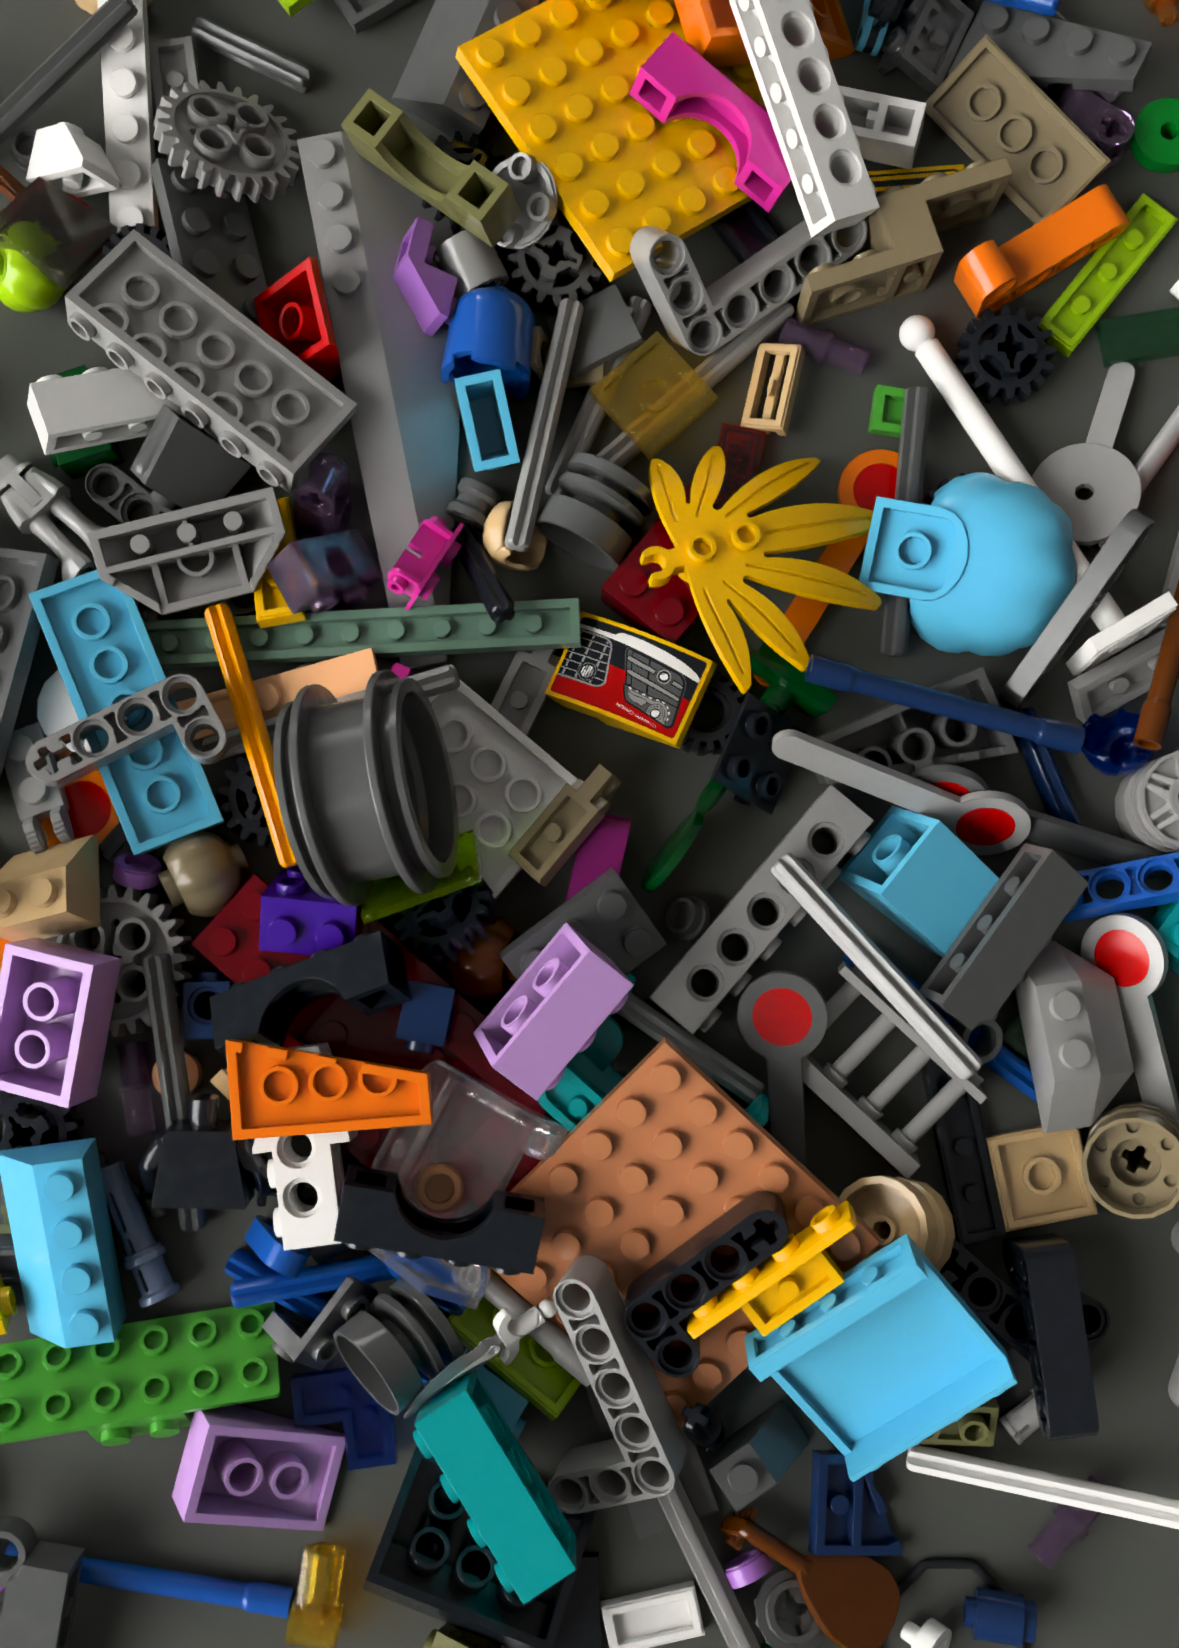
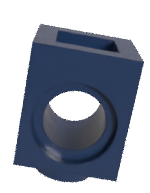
M222 972L197 973V982H183V1039H214L212 1018H209L204 1013L202 1003L209 993L219 994L228 990L234 984L232 981H226V976Z
M408 980L411 1000L402 1004L395 1037L407 1040L406 1049L434 1054L435 1046L445 1047L448 1045L459 989Z

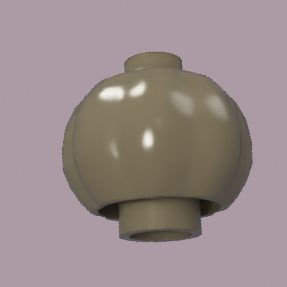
M203 830L169 844L163 855V860L168 869L159 873L158 876L173 907L185 903L190 914L201 917H213L242 888L241 871L248 868L249 865L237 842L229 846L227 842L215 833Z

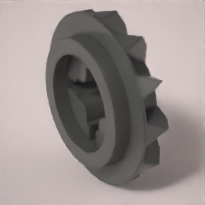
M789 1569L779 1570L762 1582L759 1594L753 1601L756 1607L755 1625L764 1636L765 1643L774 1648H816L824 1639L825 1633L816 1623L808 1607L802 1609V1612L796 1615L797 1624L795 1627H793L790 1620L775 1618V1615L780 1614V1610L786 1607V1596L789 1597L791 1603L806 1604L796 1574Z

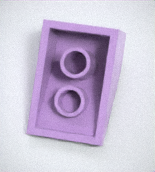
M231 1405L195 1411L172 1498L183 1522L323 1531L347 1436L345 1433L243 1406Z

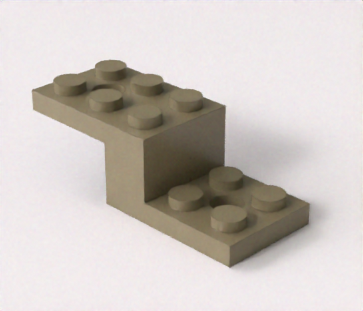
M1007 157L991 162L989 159H981L971 163L962 171L949 175L945 172L935 173L924 179L920 184L907 188L900 185L893 186L880 193L876 197L880 208L870 214L867 220L868 233L863 245L864 252L855 256L852 261L837 266L834 263L819 265L806 275L794 313L799 328L803 329L925 291L944 252L937 233L991 216L1013 174Z

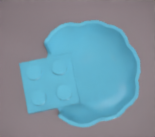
M974 472L955 477L934 493V500L930 505L877 496L859 581L874 592L909 598L910 623L920 638L935 649L946 653L969 651L979 656H1004L1017 649L1033 645L1074 588L1076 583V560L1072 550L1074 540L1072 520L1059 505L1053 503L1038 487L1018 481L1006 482L996 475L983 472Z

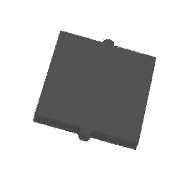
M616 284L580 301L583 304L584 310L570 368L573 379L644 343L633 321L635 317L632 307L626 306ZM557 314L546 319L552 334Z

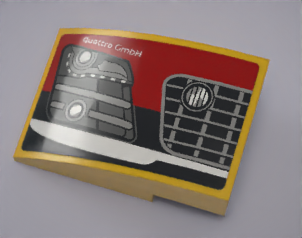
M582 611V648L564 649L544 694L560 706L598 718L608 726L680 749L717 664L706 657L654 635Z

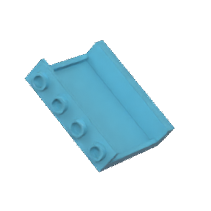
M907 1233L843 1273L845 1282L765 1337L762 1336L758 1329L744 1336L749 1370L760 1382L771 1376L844 1455L848 1476L852 1482H855L871 1471L877 1470L884 1463L909 1448L917 1446L927 1437L952 1422L960 1420L967 1413L990 1399L1001 1395L1005 1390L1018 1383L1004 1347Z

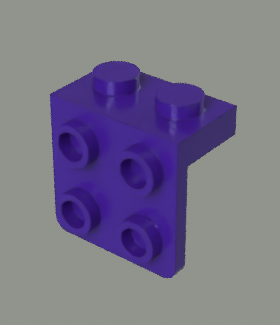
M298 865L287 867V869L280 871L261 895L259 950L312 956L317 951L334 949L352 942L358 936L359 912L362 904L348 907L339 903L335 898H323L311 888Z

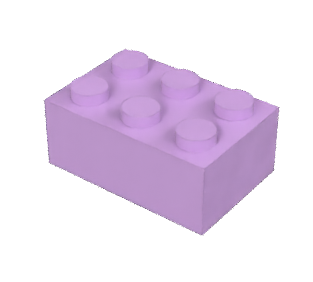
M565 923L473 1034L491 1067L537 1101L545 1090H551L559 1083L563 1077L566 1065L577 1052H583L591 1045L595 1039L598 1027L608 1015L618 1012L627 1001L629 990L634 985L604 952L568 923Z
M37 937L5 943L0 971V1090L65 1108H70L97 1097L121 958Z

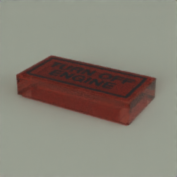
M722 423L718 446L722 448L725 456V475L715 500V504L718 507L722 508L742 486L758 475L766 431Z

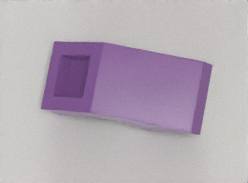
M417 216L402 238L393 278L423 333L432 337L443 323H450V318L459 298L454 297L458 278L430 265L436 247L430 243L434 223Z

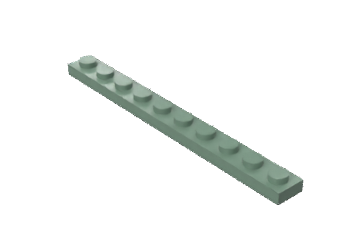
M579 598L513 601L514 618L511 621L504 620L500 624L491 620L483 603L411 607L409 611L405 607L305 612V621L263 629L258 625L256 615L233 616L247 665L325 661L368 648H373L375 658L582 648ZM206 618L143 621L162 669L220 666Z

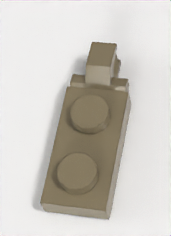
M599 764L585 781L579 778L572 785L566 783L508 852V856L539 884L546 887L605 817V813H607L611 806L608 801L622 782L607 768Z

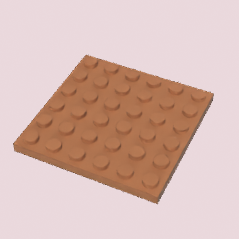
M665 1036L510 1191L543 1197L545 1220L534 1274L521 1272L518 1275H505L497 1271L495 1272L532 1306L536 1305L538 1308L542 1300L546 1298L554 1300V1289L574 1259L590 1255L597 1257L605 1263L625 1304L628 1286L637 1277L756 1191L773 1192L782 1199L786 1209L788 1234L793 1233L794 1235L807 1228L812 1218L821 1209L829 1205L837 1207L842 1201ZM856 1214L857 1226L825 1249L843 1273L856 1266L880 1243L878 1234ZM720 1245L713 1251L721 1256H729L737 1250L729 1245ZM681 1274L674 1278L681 1284H691L697 1280L689 1274ZM641 1303L636 1306L640 1311L646 1313L658 1309L650 1303ZM741 1308L700 1335V1362L692 1374L678 1378L668 1376L648 1356L679 1429L684 1427L685 1419L682 1417L681 1411L685 1405L692 1409L698 1401L706 1406L748 1367L744 1336L757 1328ZM557 1311L553 1317L548 1319L568 1335ZM680 1340L668 1343L670 1347L675 1349H683L688 1346L687 1343Z

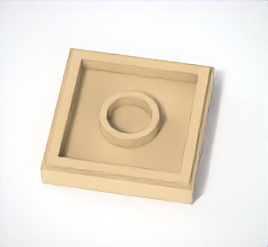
M1042 1125L986 1136L1006 1232L1098 1214L1095 1199L1084 1182L1081 1163L1084 1148L1079 1128L1043 1133Z

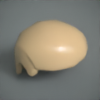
M514 500L498 503L493 507L484 522L483 544L486 552L493 563L504 570L530 571L537 569L545 557L547 538L542 535L535 525L531 544L526 552L508 549L504 541Z

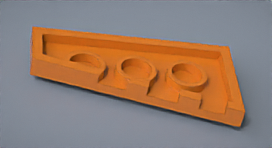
M231 1038L225 1040L233 1140L429 1125L434 1122L431 1078L428 1071Z

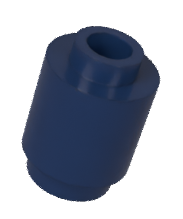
M975 1587L973 1597L965 1596L963 1626L972 1629L973 1640L1021 1647L1023 1642L1034 1644L1037 1627L1036 1602L1025 1600L1023 1594Z

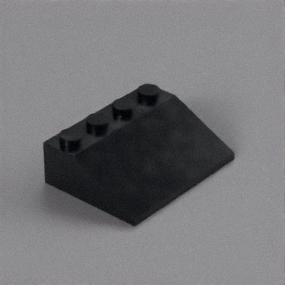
M416 1446L362 1589L509 1648H554L596 1510L579 1514L562 1512L576 1534V1570L560 1581L553 1603L552 1587L523 1605L515 1590L508 1593L500 1583L494 1569V1564L497 1563V1560L489 1547L480 1548L472 1537L467 1525V1520L470 1516L461 1501L454 1504L447 1496L440 1481V1475L444 1473L434 1457L430 1459L425 1458L418 1446Z

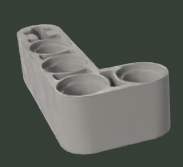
M176 674L37 741L28 750L25 763L27 770L35 779L50 787H60L174 731L177 732L190 756L202 764H212L221 760L228 751L229 740L218 715L198 680L188 674ZM181 688H190L197 694L194 705L184 710L173 707L171 705V697L174 692ZM138 709H147L153 714L151 725L143 731H133L128 726V718L131 713ZM204 729L213 730L219 735L217 746L208 752L198 751L193 746L195 735ZM96 730L107 732L109 740L104 750L98 753L86 751L84 743L88 734ZM72 743L73 749L83 758L81 762L77 763L69 755L72 751L66 747V744ZM53 753L58 758H63L57 762L59 771L54 774L47 769H41L48 764L45 756Z

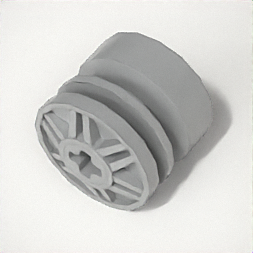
M1179 750L1134 768L1121 781L1114 799L1115 818L1123 835L1131 842L1160 850L1165 854L1179 852Z

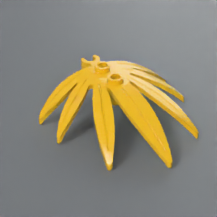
M720 446L711 447L699 462L691 483L689 503H686L684 486L676 471L666 462L660 459H652L649 465V483L652 497L660 519L675 548L667 550L660 546L649 547L642 552L639 560L640 564L657 563L662 567V571L654 572L650 575L648 584L652 588L666 585L671 576L676 574L689 584L695 605L709 638L742 694H746L751 686V662L743 629L733 610L758 637L801 672L806 671L810 659L803 641L789 619L767 597L745 584L744 579L794 595L836 605L874 611L881 605L880 596L854 577L835 568L807 560L764 556L820 547L869 533L873 511L845 504L812 503L794 505L768 511L754 517H748L778 500L802 483L818 468L821 462L820 459L810 457L791 460L762 472L742 486L720 510L713 508L725 475V456Z

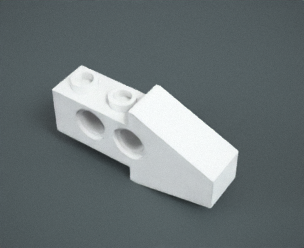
M328 1042L289 1047L290 1049L332 1055ZM358 1130L306 1134L305 1136L309 1138L312 1145L309 1157H302L294 1152L291 1145L293 1136L257 1138L254 1140L252 1154L272 1152L273 1159H269L267 1163V1176L270 1187L272 1189L276 1188L278 1207L274 1208L273 1226L276 1237H282L284 1251L342 1243L333 1241L345 1181L340 1143L353 1140L358 1136ZM299 1183H309L316 1189L318 1194L316 1205H307L299 1199L297 1194Z

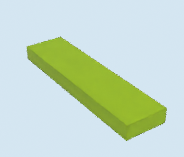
M1145 193L1139 197L1126 214L1131 221L1130 225L1116 238L1098 248L1044 315L1037 327L1040 332L1044 330L1052 331L1053 334L1047 342L1056 347L1067 358L1178 221L1177 217Z

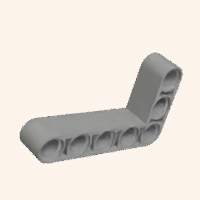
M863 219L854 226L841 229L837 237V231L811 238L806 221L803 220L707 288L703 285L685 243L675 234L655 226H645L634 234L630 242V254L669 338L673 343L698 356H706L802 290L806 275L815 267L825 263H834L837 266L858 252L867 239L868 228L865 219ZM660 242H662V253L660 257L654 261L653 256L655 248ZM806 248L805 256L800 262L801 254ZM770 273V280L764 287L766 276ZM681 283V291L673 300V291ZM735 298L732 309L727 313L730 301ZM699 322L698 331L691 338V331L693 327Z
M590 1255L580 1256L574 1259L555 1287L553 1299L614 1439L574 1447L563 1456L548 1483L547 1489L560 1510L567 1514H579L669 1494L675 1486L688 1453L686 1442L648 1356L629 1334L624 1325L625 1304L609 1269L597 1257Z

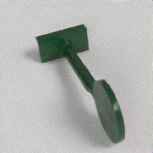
M765 642L761 644L758 650L753 649L750 652L751 672L770 685L760 700L783 715L790 703L793 702L815 718L827 713L838 698L823 686L805 682V672L795 668ZM711 779L708 781L698 797L693 812L670 835L648 867L640 885L644 890L649 893L654 891L675 869L701 829L704 815L717 805L727 789Z

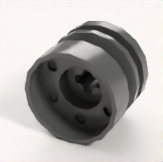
M578 452L573 454L568 463L569 472L563 473L559 478V486L567 496L560 494L550 495L536 518L535 525L542 535L569 555L598 569L614 572L626 558L632 547L633 540L625 530H641L645 523L643 516L650 515L655 503L651 491L626 470L593 454Z
M401 1277L388 1288L389 1295L381 1293L373 1301L379 1321L369 1313L360 1310L336 1330L333 1335L343 1360L356 1379L379 1405L396 1416L409 1406L424 1389L418 1370L426 1377L434 1379L445 1369L444 1366H448L463 1355L462 1345L457 1334L442 1311L417 1285Z

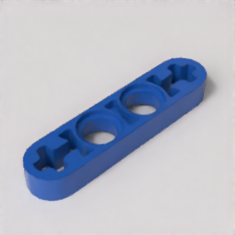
M1179 852L1078 871L1089 883L1088 892L1093 902L1086 903L1083 891L1075 908L1065 916L1062 922H1071L1178 902ZM1164 870L1173 876L1171 885L1160 891L1149 889L1146 886L1147 877L1154 871ZM1107 880H1118L1124 884V890L1118 898L1106 900L1098 895L1100 885Z

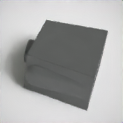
M163 404L130 470L144 485L153 490L150 494L153 499L174 511L177 505L181 508H187L223 499L249 470L251 465L243 457L236 458L229 454L217 438L203 429L193 426L185 417Z

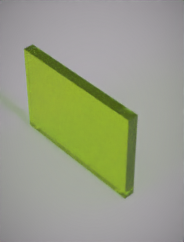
M473 829L459 834L458 858L455 869L450 876L440 878L432 892L425 894L414 892L406 885L401 876L374 880L368 899L361 904V918L364 924L482 882L476 835Z

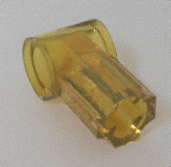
M328 1542L306 1544L302 1557L297 1597L293 1599L287 1623L286 1645L304 1648H336L343 1604H339L347 1549Z

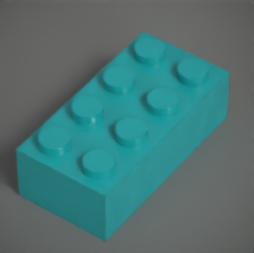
M473 1370L422 1405L414 1422L416 1430L413 1431L414 1440L424 1457L427 1459L434 1457L444 1473L440 1475V1481L449 1499L454 1504L461 1501L470 1516L467 1520V1525L475 1542L480 1548L488 1546L497 1560V1563L494 1564V1569L504 1589L508 1593L515 1590L524 1605L576 1570V1534L476 1371Z

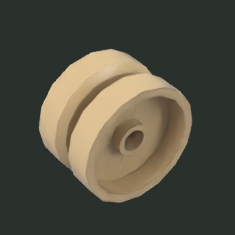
M882 1175L864 1177L846 1187L839 1196L842 1202L847 1200L854 1208L855 1214L878 1234L880 1243L860 1262L906 1233L939 1272L950 1258L955 1239L953 1217L943 1197L927 1183L911 1178L906 1179L905 1177Z

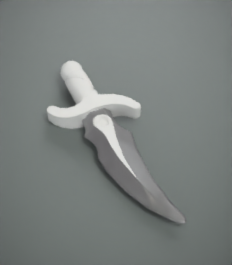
M549 1298L542 1300L538 1308L534 1305L533 1308H530L511 1322V1315L507 1308L501 1309L493 1320V1327L497 1333L485 1338L474 1350L461 1355L432 1379L415 1398L405 1413L404 1419L409 1418L443 1389L469 1372L484 1365L500 1351L499 1357L505 1366L509 1365L519 1352L520 1339L545 1323L544 1318H551L556 1314L557 1308L554 1300Z

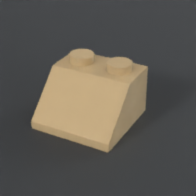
M90 835L64 844H55L48 846L45 851L38 854L32 851L17 854L0 869V938L11 942L36 937L47 939L101 926L98 837Z

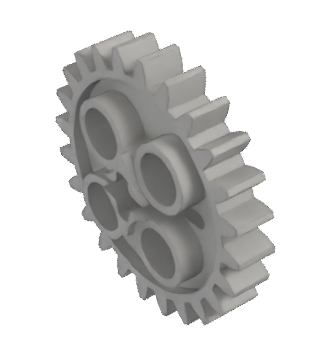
M200 80L198 89L190 83L184 82L182 91L172 87L169 96L163 95L160 106L157 107L153 124L155 126L153 138L160 141L159 153L170 154L168 160L170 167H183L181 175L183 179L194 176L198 178L199 189L202 190L208 185L215 187L217 197H221L224 191H229L237 202H240L242 194H247L254 203H258L260 193L269 200H273L276 191L284 195L288 185H294L301 164L298 144L295 141L297 131L285 128L287 118L285 116L274 117L272 115L274 109L272 104L263 107L258 105V95L256 94L248 99L243 97L241 88L238 86L232 93L226 91L222 82H218L216 89H211L204 80Z
M110 885L108 893L105 888H100L101 926H96V928L100 932L101 940L96 949L93 948L90 942V935L95 927L59 935L57 941H53L113 957L121 956L122 963L109 1027L113 1037L126 1036L127 1030L131 1034L143 1033L144 1023L149 1027L152 1026L147 989H145L143 994H140L135 988L137 974L141 972L144 975L143 959L146 956L155 953H169L172 961L177 998H183V990L177 985L179 980H189L193 976L187 971L182 970V963L194 960V955L182 953L181 949L182 946L192 940L191 936H178L176 933L185 921L183 919L168 920L173 906L171 904H161L156 907L158 894L146 893L142 896V890L134 889L130 886L125 892L122 885ZM117 919L120 921L118 927L114 924ZM139 925L143 927L146 934L145 942L140 948L134 941V932ZM118 994L121 997L120 1002H117L116 1000Z

